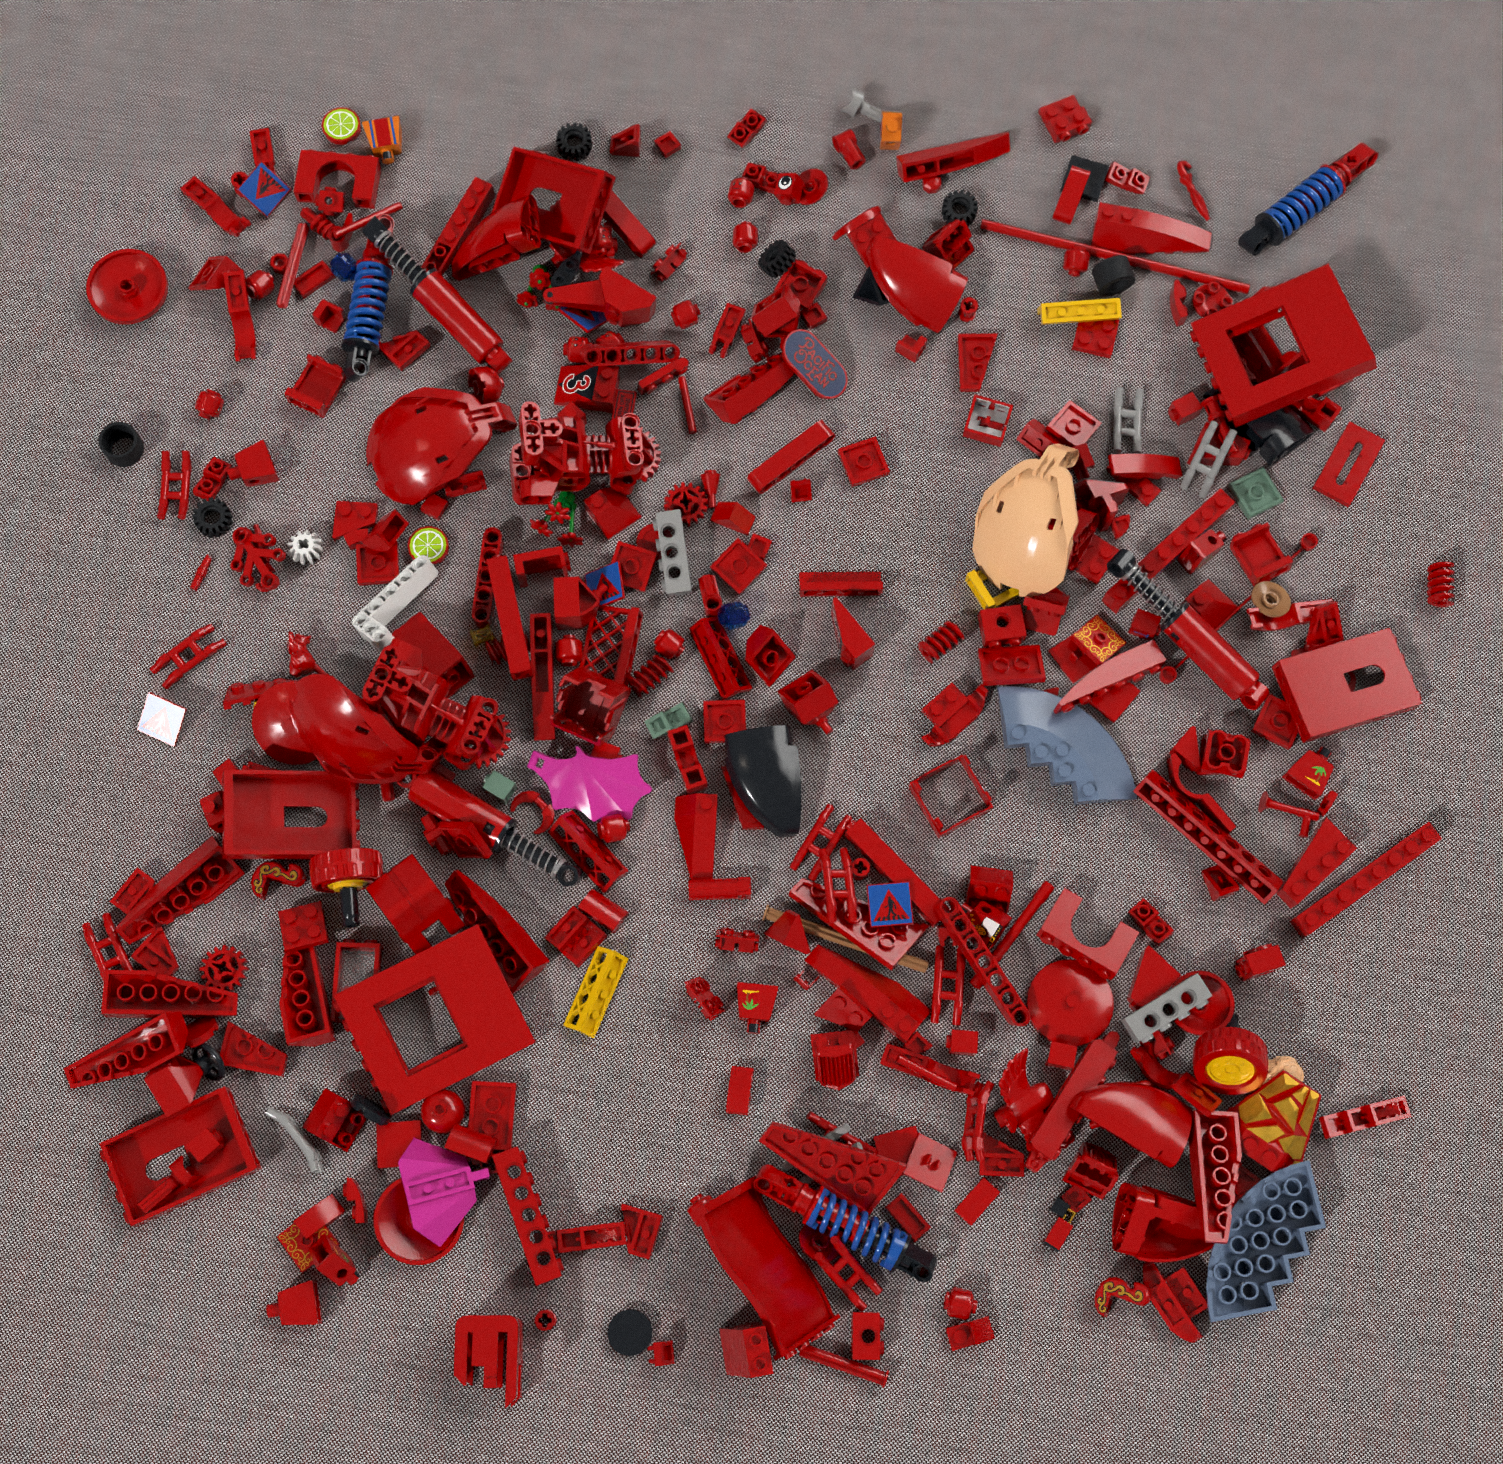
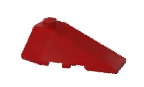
M694 793L677 796L675 799L674 819L690 879H713L718 794Z

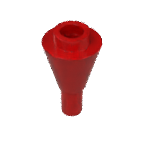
M706 470L700 476L707 495L708 508H716L715 495L717 494L720 474L716 473V470Z

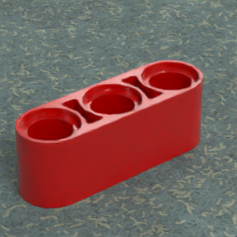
M1072 165L1052 219L1071 225L1091 173L1090 171Z

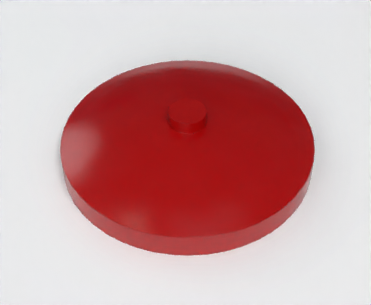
M121 249L105 255L93 266L87 278L86 293L94 310L105 320L122 325L136 324L150 318L162 307L168 293V279L163 267L152 255L137 249Z
M299 680L280 682L267 689L257 700L252 713L253 733L260 747L275 760L291 765L306 764L317 759L298 735L291 719L289 697L294 701L298 693L295 683Z
M1060 960L1045 966L1033 978L1027 992L1026 1007L1030 1012L1032 1025L1042 1037L1050 1042L1054 1041L1077 1047L1092 1042L1106 1030L1113 1015L1114 999L1107 980L1100 977L1096 971L1083 967L1078 963V960Z
M401 1177L384 1189L377 1200L373 1214L374 1232L380 1246L392 1258L410 1265H425L444 1257L458 1242L464 1226L463 1218L441 1247L414 1230Z

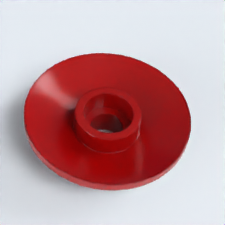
M808 169L799 175L804 182L799 204L811 205L818 202L825 195L828 188L826 174L819 169Z
M805 1224L799 1233V1244L802 1251L814 1261H816L814 1256L817 1252H821L829 1262L834 1260L839 1254L830 1242L831 1230L827 1229L825 1233H820V1224H818L816 1230Z

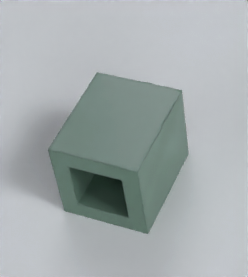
M495 770L492 774H487L482 782L484 792L504 805L508 803L517 789L515 782Z

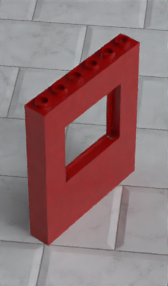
M1329 263L1190 323L1192 331L1189 332L1193 343L1197 342L1199 345L1196 347L1200 359L1204 357L1206 361L1203 363L1207 374H1212L1213 378L1210 379L1214 390H1219L1220 394H1217L1220 404L1221 406L1226 405L1227 410H1224L1228 421H1233L1235 428L1377 368L1376 357ZM1284 316L1306 364L1253 386L1232 338Z
M479 924L333 995L335 998L332 1001L337 1013H342L344 1017L342 1024L346 1032L351 1031L354 1040L351 1041L355 1051H360L364 1058L361 1060L363 1068L366 1072L370 1071L373 1077L371 1084L375 1092L380 1091L383 1097L380 1100L384 1111H389L391 1115L536 1042ZM434 981L463 1043L408 1070L379 1008Z

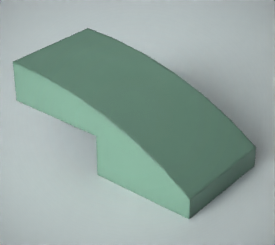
M681 702L666 712L661 711L644 722L652 738L656 740L667 735V731L688 725L693 720L686 706Z

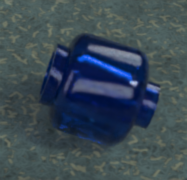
M338 253L330 262L331 272L344 283L349 280L353 282L357 273V260L349 253Z
M740 601L724 604L721 608V613H718L719 622L728 630L745 627L748 620H750L747 605H743Z

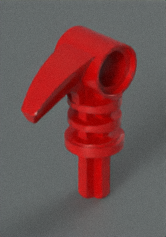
M308 207L302 208L300 216L310 223V229L313 232H317L325 240L329 239L335 251L343 252L349 247V241L353 232L340 237L342 238L340 240H336L333 236V231L353 223L352 213H348L344 225L340 227L331 223L324 214L317 215Z

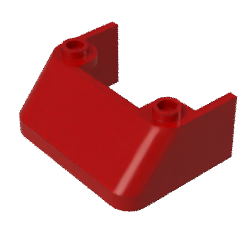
M1263 286L1254 295L1259 294L1275 286ZM1264 325L1232 338L1237 346L1236 350L1241 358H1244L1247 362V367L1251 374L1254 373L1257 378V383L1264 382L1306 363L1301 351L1299 353L1289 351L1282 355Z

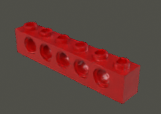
M517 1146L492 1155L535 1286L562 1277L561 1272L564 1271L561 1258L556 1259L553 1250L557 1249L553 1236L548 1237L546 1228L550 1226L546 1215H541L539 1206H542L539 1194L533 1193L531 1185H534L535 1182L531 1171L526 1172L524 1164L528 1162L524 1150L519 1151ZM516 1166L521 1170L518 1178L509 1177L508 1170L511 1167ZM518 1188H525L528 1191L526 1199L519 1200L516 1198L515 1192ZM527 1209L533 1210L536 1215L534 1220L530 1222L525 1221L522 1217L523 1212ZM540 1231L543 1235L542 1241L533 1243L529 1237L531 1232ZM541 1252H546L550 1256V1262L547 1265H540L537 1261V1256Z

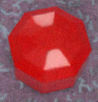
M938 175L923 178L922 181L923 190L929 194L937 193L942 185L941 177Z
M281 253L271 257L270 266L275 273L284 274L288 257Z

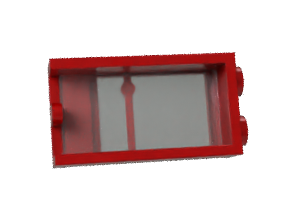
M343 939V942H336L332 1001L335 1000L333 995L381 972L383 946L378 944L377 940H365L364 943H356L354 939ZM332 1003L330 1021L342 1023L344 1017L341 1012L337 1013Z

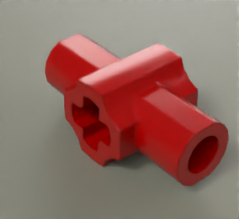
M431 813L422 817L420 821L426 829L423 833L431 847H436L441 856L452 852V847L438 827L442 821L437 822Z

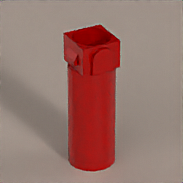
M751 877L688 879L689 901L751 899Z

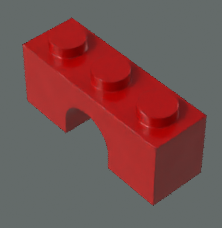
M1310 396L1288 405L1301 417L1323 432H1326L1342 410V407L1327 397L1320 401Z
M688 725L667 731L668 740L687 795L708 789L707 780L698 761Z

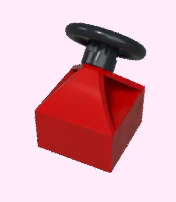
M203 1043L197 1047H192L191 1055L193 1062L178 1055L149 1071L144 1078L166 1117L192 1103L203 1076L213 1081H219L224 1077V1062L219 1053L209 1044ZM202 1049L203 1055L199 1058L198 1050Z

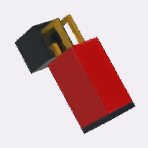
M1058 1197L1055 1198L1048 1209L1058 1217L1042 1241V1244L1054 1252L1060 1250L1073 1226L1070 1223L1076 1212L1069 1208L1070 1205ZM1067 1210L1072 1213L1068 1222L1064 1220Z

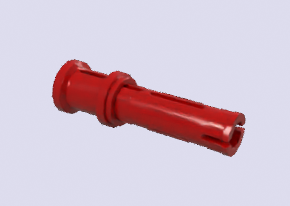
M1211 396L1203 400L1201 406L1205 408L1208 414V422L1215 421L1219 424L1216 431L1223 444L1230 429L1225 420L1226 414L1219 406L1218 396ZM1235 440L1227 456L1235 455L1240 451Z

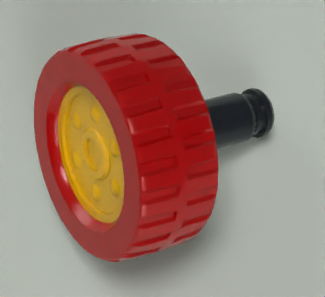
M345 848L313 856L309 862L312 888L319 892L340 893L342 918L344 920L343 926L345 928L359 926L361 923L359 921L360 913L357 891L366 889L365 887L383 875L381 853L370 848Z
M1233 1013L1226 1027L1215 1028L1202 1034L1195 1042L1193 1049V1072L1198 1082L1213 1092L1225 1095H1240L1254 1091L1265 1082L1268 1076V1051L1264 1041L1255 1033L1239 1028V1017L1235 1013Z

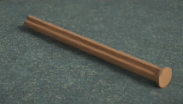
M767 904L762 921L767 919L775 922L784 912L770 908L769 904ZM801 918L805 933L866 953L835 929ZM906 954L898 964L925 973L929 962Z

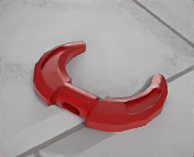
M535 791L521 792L513 799L510 811L513 813L517 806L522 803L534 802L543 811V822L533 833L537 835L546 832L554 822L555 812L552 805H548L539 797L541 794Z

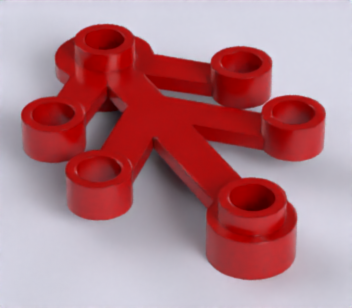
M246 527L237 528L232 535L233 541L237 546L230 567L236 572L243 571L240 583L245 587H251L254 584V578L251 575L255 564L262 575L261 585L267 590L277 589L280 584L279 578L269 571L261 557L273 558L277 562H282L286 558V553L280 548H275L274 550L255 548L251 543H263L268 547H273L277 541L276 537L270 533L265 535L252 534V531ZM244 550L248 553L245 563L241 561Z

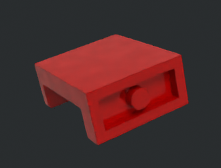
M308 354L306 357L308 363L293 389L288 387L284 394L288 402L324 418L347 378L343 368L338 364L333 363L331 365L318 355L314 357Z
M1268 522L1263 525L1257 524L1245 533H1237L1233 536L1229 547L1253 587L1260 582L1268 581L1290 571L1293 564L1289 555L1284 556L1270 534Z
M562 546L513 555L520 588L528 587L526 575L563 569L564 577H568V572L571 571L568 552H563Z

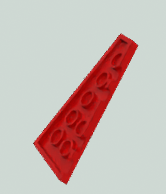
M801 878L788 894L789 897L891 971L929 927V925L924 923L921 925L914 923L910 925L870 928L868 902L860 899L857 901V921L849 922L847 898L836 899V922L828 923L825 886Z
M774 1121L769 1124L759 1138V1142L824 1186V1188L836 1194L840 1199L847 1200V1204L850 1206L856 1205L859 1212L867 1211L868 1215L871 1214L907 1168L906 1163Z

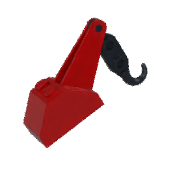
M576 251L575 254L566 258L551 278V288H547L543 292V301L547 305L603 312L609 323L612 325L617 324L620 327L649 322L655 313L657 300L656 296L607 266L600 273L599 280L570 285L579 271L580 261L584 254L580 251Z

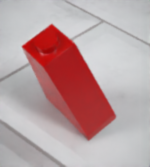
M1206 422L1204 424L1199 434V437L1195 443V446L1191 452V455L1187 461V464L1191 463L1210 423ZM1215 431L1209 444L1220 449L1222 443L1217 431ZM1236 435L1234 440L1240 451L1232 456L1226 455L1222 465L1239 466L1243 459L1247 460L1251 449L1248 448L1251 441ZM1205 452L1200 463L1213 465L1216 456Z
M1149 945L1141 952L1127 997V1001L1130 1003L1129 1007L1133 1011L1138 1010L1165 993L1181 976Z

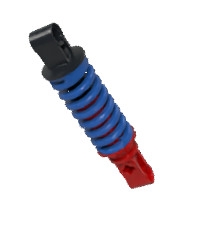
M1361 142L1340 160L1334 161L1330 166L1327 164L1321 165L1314 174H1311L1308 179L1302 181L1300 185L1288 192L1285 197L1280 198L1269 209L1259 213L1255 217V226L1241 235L1238 245L1253 256L1258 255L1268 245L1279 246L1283 243L1285 237H1289L1292 231L1298 230L1300 225H1304L1308 219H1312L1315 213H1320L1330 202L1342 197L1346 192V186L1376 162L1378 152Z
M387 214L380 215L378 217L380 222L393 234L394 221L392 217ZM367 239L366 249L363 251V259H359L356 262L357 273L354 277V292L351 295L352 301L349 305L350 311L347 316L346 332L341 344L342 349L348 353L344 374L351 382H357L369 372L370 359L379 355L380 348L378 343L381 339L379 332L383 329L381 322L385 318L383 312L386 310L384 303L388 300L386 293L389 292L388 283L393 275V267L388 264L391 259L385 258V252L381 253L379 248H376L369 239Z
M766 1164L760 1168L753 1182L755 1190L775 1200L778 1204L791 1209L790 1211L793 1213L798 1212L803 1216V1225L806 1224L816 1230L818 1224H820V1233H825L827 1229L831 1230L830 1238L840 1235L842 1236L840 1241L844 1245L851 1241V1250L856 1251L860 1244H863L862 1256L867 1257L871 1249L874 1250L872 1261L875 1263L879 1261L882 1255L885 1256V1261L882 1259L879 1265L889 1270L890 1273H893L898 1268L920 1282H928L932 1279L937 1265V1258L934 1254L911 1243V1234L903 1231L900 1233L898 1228H894L889 1232V1223L883 1222L879 1226L878 1217L873 1216L868 1220V1212L861 1211L857 1214L858 1207L856 1205H851L847 1209V1200L841 1199L837 1203L836 1194H829L830 1191L822 1185L817 1190L809 1188V1184L798 1181L793 1176L787 1175L772 1165Z

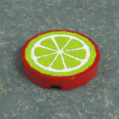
M339 107L332 109L326 113L322 120L323 133L334 144L345 145L351 140L353 142L361 132L359 116L349 108Z
M432 526L421 527L414 531L407 545L413 560L421 555H425L433 565L444 561L449 551L448 539L444 532Z

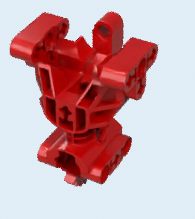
M525 402L521 406L519 415L521 443L515 444L512 447L509 459L512 498L518 505H550L555 492H577L587 487L590 483V473H608L612 489L622 495H630L635 488L637 480L642 479L646 483L648 477L652 478L654 473L657 472L661 461V451H658L659 444H654L655 437H648L649 431L646 433L642 432L643 427L639 428L640 419L634 413H626L623 417H617L609 421L605 426V436H588L585 431V423L581 418L552 417L541 420L539 406L535 402Z
M393 638L390 645L383 648L363 687L361 698L367 703L371 711L383 715L408 741L415 746H422L427 736H431L446 743L447 746L443 756L460 770L470 769L474 762L478 769L481 768L482 763L488 768L490 760L496 764L498 761L496 756L503 758L504 753L502 751H507L509 748L504 744L511 741V738L506 737L510 735L511 730L505 729L509 722L502 721L505 714L496 715L498 704L494 699L475 695L470 697L466 706H463L447 698L451 687L444 678L422 669V652L420 648L397 638ZM387 660L390 661L389 666L386 665ZM483 707H490L493 710V713L484 711ZM358 726V728L361 729V730H363V731H369V730H366V729H364V728ZM462 756L466 759H470V761L463 762L461 761L460 757Z

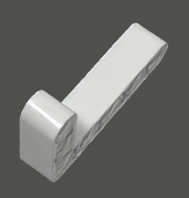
M421 555L417 557L353 618L352 625L366 641L382 652L383 648L390 645L392 639L395 638L385 626L437 577L438 570L427 556Z

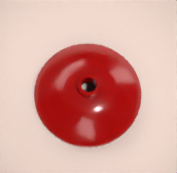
M1193 971L1178 978L1171 988L1198 973L1212 996L1207 999L1209 1003L1203 1006L1202 1010H1198L1195 1006L1189 1010V1016L1180 1021L1176 1018L1174 1022L1184 1031L1201 1036L1209 1030L1226 1027L1233 1016L1235 1002L1230 987L1222 978L1207 971ZM1182 993V1002L1185 1004L1190 1003V996L1187 993ZM1168 1005L1169 1012H1170V1015H1171V1014H1172V1008H1171L1170 1005Z

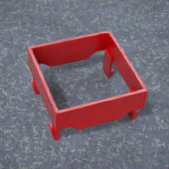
M962 754L955 759L949 760L909 783L910 791L938 839L988 813L993 808L991 803L993 799L988 791L983 790L969 766L971 762L967 755ZM960 761L987 808L940 832L942 831L943 824L939 817L933 820L919 796L922 791L919 783Z

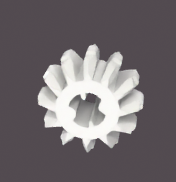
M307 529L304 534L298 531L297 537L291 536L293 542L287 543L290 549L288 554L293 557L296 563L300 561L302 565H305L309 561L310 564H313V558L320 559L318 553L323 552L321 547L322 540L318 538L316 533L310 534Z

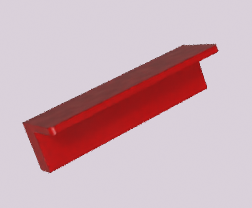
M881 572L799 573L800 597L881 596L883 591Z

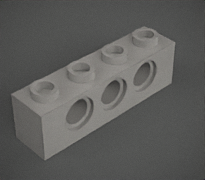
M677 509L657 512L656 519H653L654 531H658L659 539H655L657 551H661L662 559H658L660 572L664 571L665 579L661 580L662 590L667 592L668 597L693 593L681 511ZM671 528L675 530L673 537L666 538L664 536L666 529ZM669 549H676L678 551L676 557H667ZM672 569L680 570L681 573L678 578H671L669 576Z
M1197 973L1126 1016L1121 1022L1135 1043L1142 1041L1144 1044L1154 1038L1152 1033L1160 1030L1163 1032L1172 1026L1171 1021L1178 1018L1180 1021L1190 1015V1009L1195 1006L1197 1009H1200L1208 1004L1207 999L1212 994ZM1182 993H1187L1190 996L1189 1004L1182 1002ZM1165 1004L1170 1005L1172 1008L1170 1016L1163 1012ZM1147 1015L1151 1016L1154 1020L1152 1027H1148L1145 1024L1144 1020Z

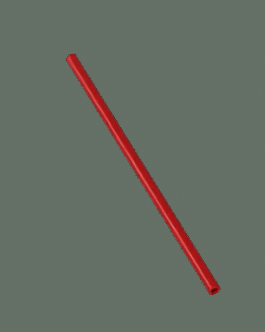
M982 219L980 229L1069 250L1071 246L1084 247L1090 256L1102 259L1124 255L1128 258L1131 266L1204 284L1215 281L1224 289L1248 294L1250 284Z

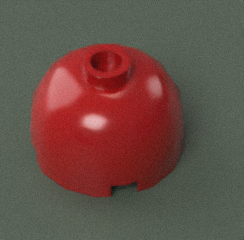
M475 367L469 370L468 385L473 387L474 394L471 395L476 397L482 405L497 402L501 397L502 389H504L503 378L499 377L498 373L490 367Z
M442 1089L424 1099L421 1105V1117L429 1130L438 1134H447L451 1132L455 1124L460 1125L465 1118L466 1108L463 1100L457 1093L449 1089Z

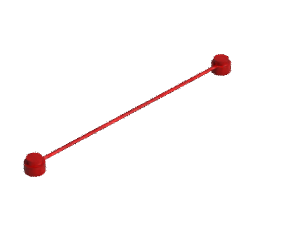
M1312 533L1304 534L1299 542L1301 548L1291 556V559L1293 560L1302 550H1313L1318 543L1317 537ZM1251 595L1221 622L1215 630L1218 631L1251 599ZM1189 656L1184 657L1174 668L1172 666L1163 667L1159 673L1160 681L1164 684L1173 683L1177 677L1176 669Z

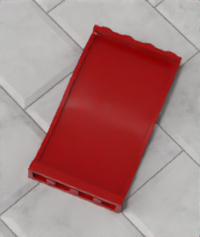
M755 1175L691 1212L690 1216L694 1222L699 1221L715 1257L728 1276L753 1305L766 1326L776 1350V1355L773 1359L776 1361L784 1357L787 1360L797 1354L796 1348L800 1351L810 1344L809 1339L813 1342L823 1335L821 1331L826 1333L834 1328L833 1322L838 1320L840 1315L839 1313L833 1314L829 1301L817 1278L772 1220L761 1194L753 1186L757 1176Z

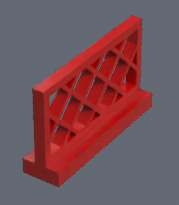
M604 606L597 610L589 622L583 648V658L579 667L582 666L587 669L592 667L594 672L598 673L594 665L604 659L608 667L598 674L604 675L612 670L615 674L613 680L628 686L627 677L631 675L643 613L640 608L636 607L626 609ZM598 611L607 612L609 615L608 618L600 623L596 619ZM620 614H626L627 620L619 626L614 618ZM612 620L617 628L606 634L602 627ZM601 629L605 636L594 642L592 639L593 633ZM620 631L623 635L622 641L614 645L610 637ZM608 639L613 647L602 653L598 646ZM596 648L601 655L590 662L587 658L588 653ZM616 650L619 655L618 660L610 665L605 657Z

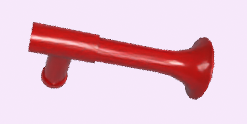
M1267 791L1263 792L1259 801V812H1262L1264 809H1276L1302 817L1298 836L1308 838L1310 821H1318L1320 816L1319 812L1272 800L1269 798Z

